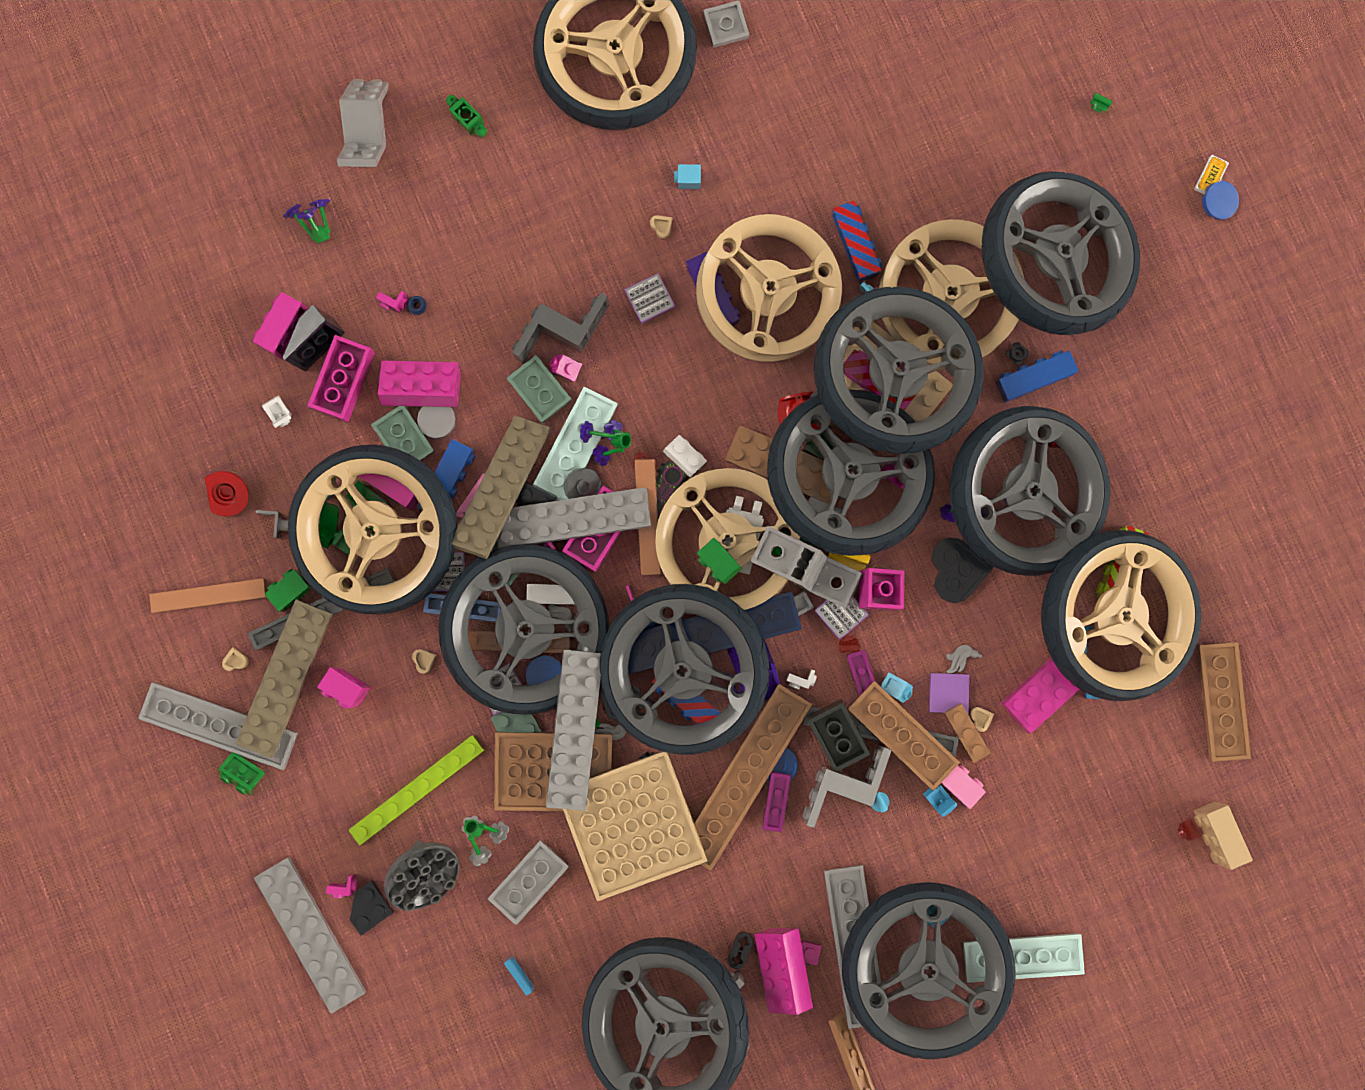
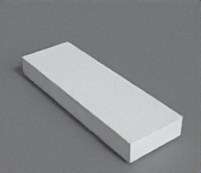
M527 584L526 600L539 604L575 605L570 595L560 585Z

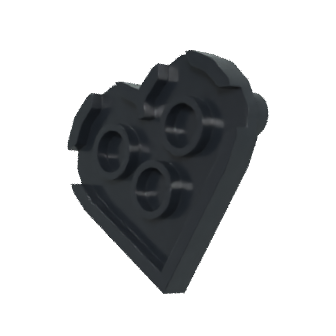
M958 538L941 540L936 544L931 556L935 568L939 571L935 577L934 588L941 599L951 603H958L967 599L994 567L985 562L984 559H981L968 544Z

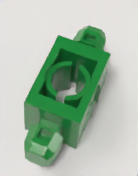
M450 94L446 98V102L450 107L451 116L470 136L473 133L480 138L487 135L482 116L463 96L459 100L456 96ZM462 112H464V114H471V121L469 119H463Z

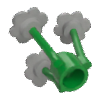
M475 815L471 818H464L462 831L466 832V836L473 846L471 850L472 855L469 856V860L472 861L473 865L480 866L481 864H486L488 858L491 857V851L486 850L485 846L478 848L474 839L479 837L485 829L491 832L489 836L493 839V842L499 844L502 840H506V834L509 832V827L504 825V822L494 823L490 827L485 825L482 820H478V817Z

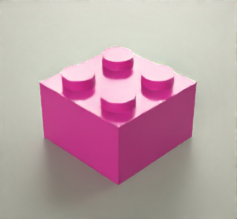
M876 568L859 570L863 574L859 581V609L883 611L904 609V571Z
M330 667L317 688L322 690V695L329 699L331 697L338 700V705L347 709L348 707H359L371 687L340 667Z

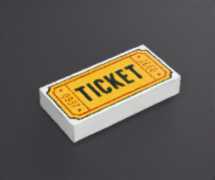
M1211 155L1194 190L1205 195V190L1209 185L1221 180L1229 163Z

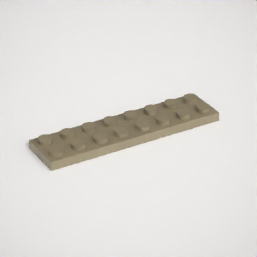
M514 416L455 532L452 542L454 548L484 559L488 558L550 432V427Z
M295 600L238 736L236 745L268 758L274 757L333 616L332 613L300 600Z

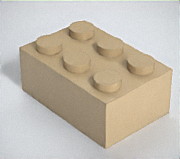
M1214 801L1193 810L1196 815L1194 820L1204 833L1202 838L1205 844L1209 845L1212 851L1210 856L1215 864L1233 870L1253 861L1229 805Z

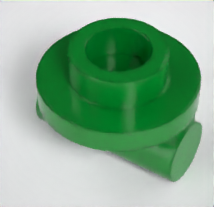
M1095 92L1090 101L1092 104L1091 108L1099 113L1107 111L1112 104V100Z

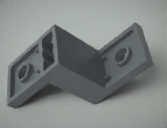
M600 293L598 297L595 296L590 304L592 307L590 312L585 313L581 319L582 325L541 303L539 308L535 307L533 310L531 322L525 324L520 341L516 340L512 347L514 357L517 361L524 364L542 332L582 353L609 307L608 297Z

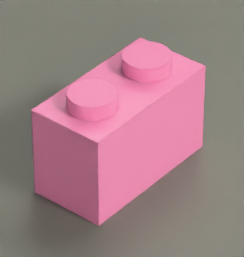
M960 764L954 768L941 784L967 808L971 809L986 791L982 789L984 785L977 778H970L967 775L969 771Z

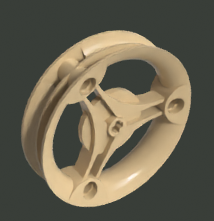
M764 214L751 216L728 227L719 235L706 254L697 276V304L706 327L725 348L743 358L754 361H782L799 355L819 339L826 323L839 309L842 296L841 273L830 247L819 234L804 223L781 215ZM762 235L783 238L802 249L812 260V263L808 268L790 270L787 266L775 260L757 261L740 248L741 241ZM723 246L729 247L731 252H725ZM734 255H736L741 261H743L749 268L747 270L743 268L733 258ZM727 263L741 279V297L745 305L752 311L751 332L745 335L736 330L727 321L718 305L715 295V277L719 265ZM818 270L822 271L825 277L820 276ZM809 274V281L797 284L796 277ZM814 286L822 293L820 309L814 321L800 335L787 341L776 342L769 335L774 317L784 314L791 308L796 300L798 291ZM760 316L766 317L764 332L757 331ZM754 340H759L762 347H757L754 344Z
M950 219L932 222L920 227L909 234L894 250L882 274L879 288L896 287L903 266L913 264L925 281L922 291L940 298L954 308L964 319L967 318L976 309L980 299L995 295L992 289L980 291L979 285L990 284L987 277H975L968 269L959 265H942L928 252L927 248L933 242L956 240L969 243L982 250L984 226L970 221ZM915 247L918 250V253H911L909 248ZM1013 251L1016 265L1024 278L1019 260ZM922 257L934 269L932 273L919 261ZM953 291L955 293L954 295H948V292ZM1005 306L996 326L985 337L977 341L982 358L996 349L1008 337L1019 320ZM903 317L882 318L889 334L897 341L911 343L920 351H933L928 347L930 342L937 346V350L942 349L944 346L942 340L936 334H933L931 329H929L928 334L918 336L909 328ZM950 353L951 357L953 359H956V357ZM941 357L929 359L927 363H940Z
M723 468L698 474L676 489L661 511L655 538L660 567L671 585L692 584L680 571L673 553V531L682 510L692 509L703 526L699 535L700 549L712 538H716L741 567L751 560L760 541H757L756 534L764 533L767 528L753 527L746 518L739 514L718 513L705 499L707 491L710 489L738 487L757 494L772 507L778 517L776 525L769 527L778 531L788 529L791 532L790 536L800 541V536L786 524L779 514L770 494L768 480L746 470ZM690 492H695L698 497L694 501H689L687 495ZM701 503L713 515L707 522L696 509ZM726 537H729L730 540L733 539V542H730V546L722 543V541L726 540ZM707 567L702 583L695 585L717 591L721 581L719 583L716 581L714 587L706 584L712 571ZM773 573L756 590L729 598L741 608L747 610L776 596L786 585L788 579Z

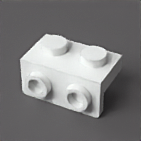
M680 435L663 450L690 478L702 469L707 462L703 455L697 452Z

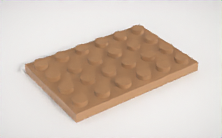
M495 732L494 810L563 811V809L546 808L554 733ZM594 733L589 778L612 770V733Z

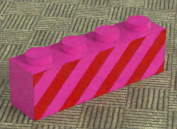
M854 349L843 363L844 375L865 391L881 396V392L874 386L870 378V360L863 351ZM916 395L904 398L900 407L905 411ZM888 397V400L895 403V398Z

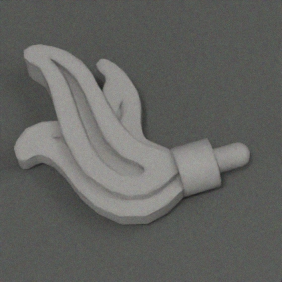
M549 604L550 610L548 612L553 619L571 620L572 613L569 609ZM564 624L568 632H571L572 624Z
M968 645L959 646L953 654L946 655L947 659L952 661L951 667L946 673H953L958 668H960L958 672H961L966 665L967 657L976 659V657L982 658L983 656Z
M619 722L617 726L607 723L600 724L599 727L603 728H598L594 732L612 733V740L621 739L626 734V730Z

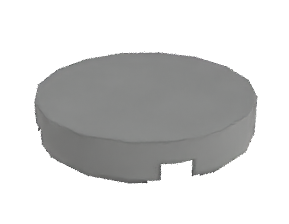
M422 406L418 413L417 422L423 434L429 438L440 439L445 438L453 431L456 417L451 407Z

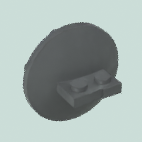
M418 840L411 849L396 859L389 868L384 879L385 896L394 907L406 911L437 904L455 886L459 873L458 857L445 844L436 842L424 843Z

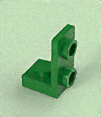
M324 502L319 518L320 542L322 547L327 549L333 542V536L337 532L339 506Z

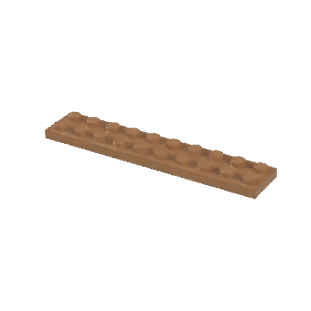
M780 684L774 690L694 822L707 857V862L700 865L712 871L812 706L810 702Z

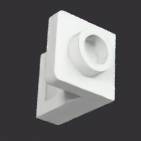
M279 395L262 404L263 409L272 420L275 428L277 426L283 427L290 422L289 419H291L292 414Z
M810 669L807 679L788 673L786 681L790 682L788 686L800 689V686L809 689L810 686H814L817 676L814 675L815 670Z

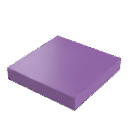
M930 673L929 712L944 713L955 705L962 703L969 714L970 675Z

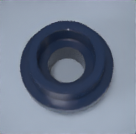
M413 296L409 299L407 307L412 314L420 315L425 312L427 304L422 297ZM416 303H420L421 306L420 308L415 309L414 305Z

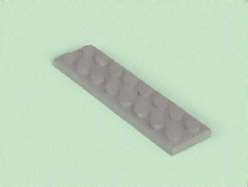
M647 488L514 507L498 536V548L517 544L532 545L652 527Z
M563 649L546 808L586 811L601 679V653Z
M156 682L151 683L138 718L281 770L286 768L298 735L297 732L285 729L274 757L268 758L236 745L247 717L246 714Z
M290 857L254 877L329 1012L332 1014L365 994V988Z
M863 865L824 870L848 1029L862 1027L853 1014L846 998L842 980V959L845 944L854 923L869 906ZM875 948L871 974L872 979L879 984L881 979ZM872 994L870 1000H879L880 994Z

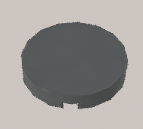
M588 468L574 469L568 474L564 482V491L568 499L598 495L602 488V483L597 473Z

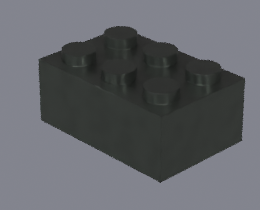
M842 699L807 716V720L835 772L870 755Z

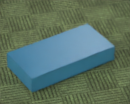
M510 956L506 959L504 965L527 996L533 991L534 985L515 958Z

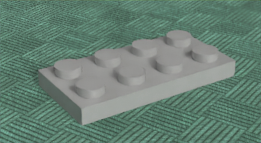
M540 840L488 897V900L517 925L566 871L569 865Z

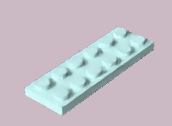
M583 387L534 485L558 496L556 501L568 499L564 491L565 479L574 469L586 468L593 454V449L597 447L601 436L592 435L588 443H584L580 439V426L585 421H589V423L593 424V431L604 432V425L610 422L618 403Z
M1080 933L1009 938L1015 960V979L1085 974ZM963 941L966 982H984L986 973L985 960L978 941Z

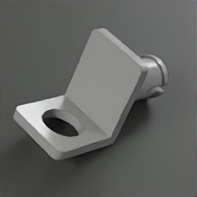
M256 510V514L275 516L274 538L278 539L280 531H289L288 520L281 519L279 512Z

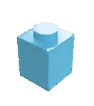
M678 164V171H674V183H678V189H700L701 165Z

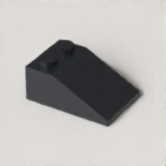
M312 305L299 318L283 359L306 372L330 348L334 336L341 337L345 331L333 317Z

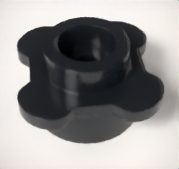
M1017 342L1013 344V348L1010 351H1007L1006 356L1009 359L1011 358L1016 365H1021L1022 360L1029 356V351Z

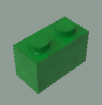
M712 538L697 552L700 556L698 561L705 568L709 567L713 571L711 576L718 583L722 581L726 584L743 569L716 538Z
M297 569L288 570L282 575L283 579L278 583L277 581L272 583L267 588L268 591L265 595L279 612H285L294 604L295 600H299L312 589Z

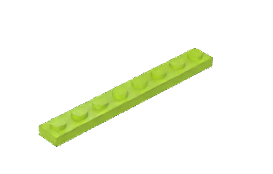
M472 735L348 831L359 846L481 754L484 748L475 736Z

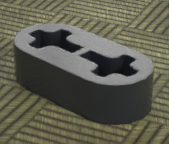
M739 932L735 937L728 956L729 965L733 969H741L747 961L753 944L752 936L748 932ZM746 936L749 943H745L743 949H741L739 938L743 939ZM739 951L741 952L740 959L742 962L734 964L732 957H736Z

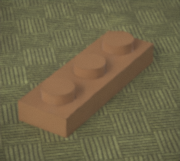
M962 703L944 712L973 763L991 754Z

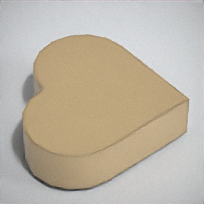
M653 216L650 220V227L656 231L658 238L667 239L671 233L673 219L672 217Z
M235 647L231 648L222 661V666L227 671L244 669L249 664L248 657Z
M422 649L414 651L412 659L416 663L417 671L422 674L430 672L437 655Z
M979 707L972 708L969 712V717L973 720L976 729L979 732L986 731L994 714Z

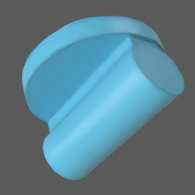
M877 792L871 807L875 811L883 813L888 810L889 798L885 793Z

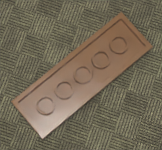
M739 425L725 461L768 479L767 461L772 438ZM799 450L796 472L802 493L829 504L831 492L826 487L822 477L824 460Z
M1238 642L1197 645L1209 760L1216 762L1251 759Z
M875 681L847 708L933 791L960 763Z

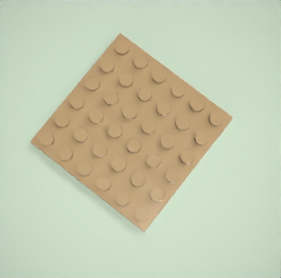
M659 752L589 778L586 811L563 809L597 901L707 862L706 854L667 752Z

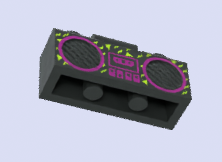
M668 460L666 464L662 462L657 470V473H659L658 477L656 476L658 520L664 505L687 476L680 467Z

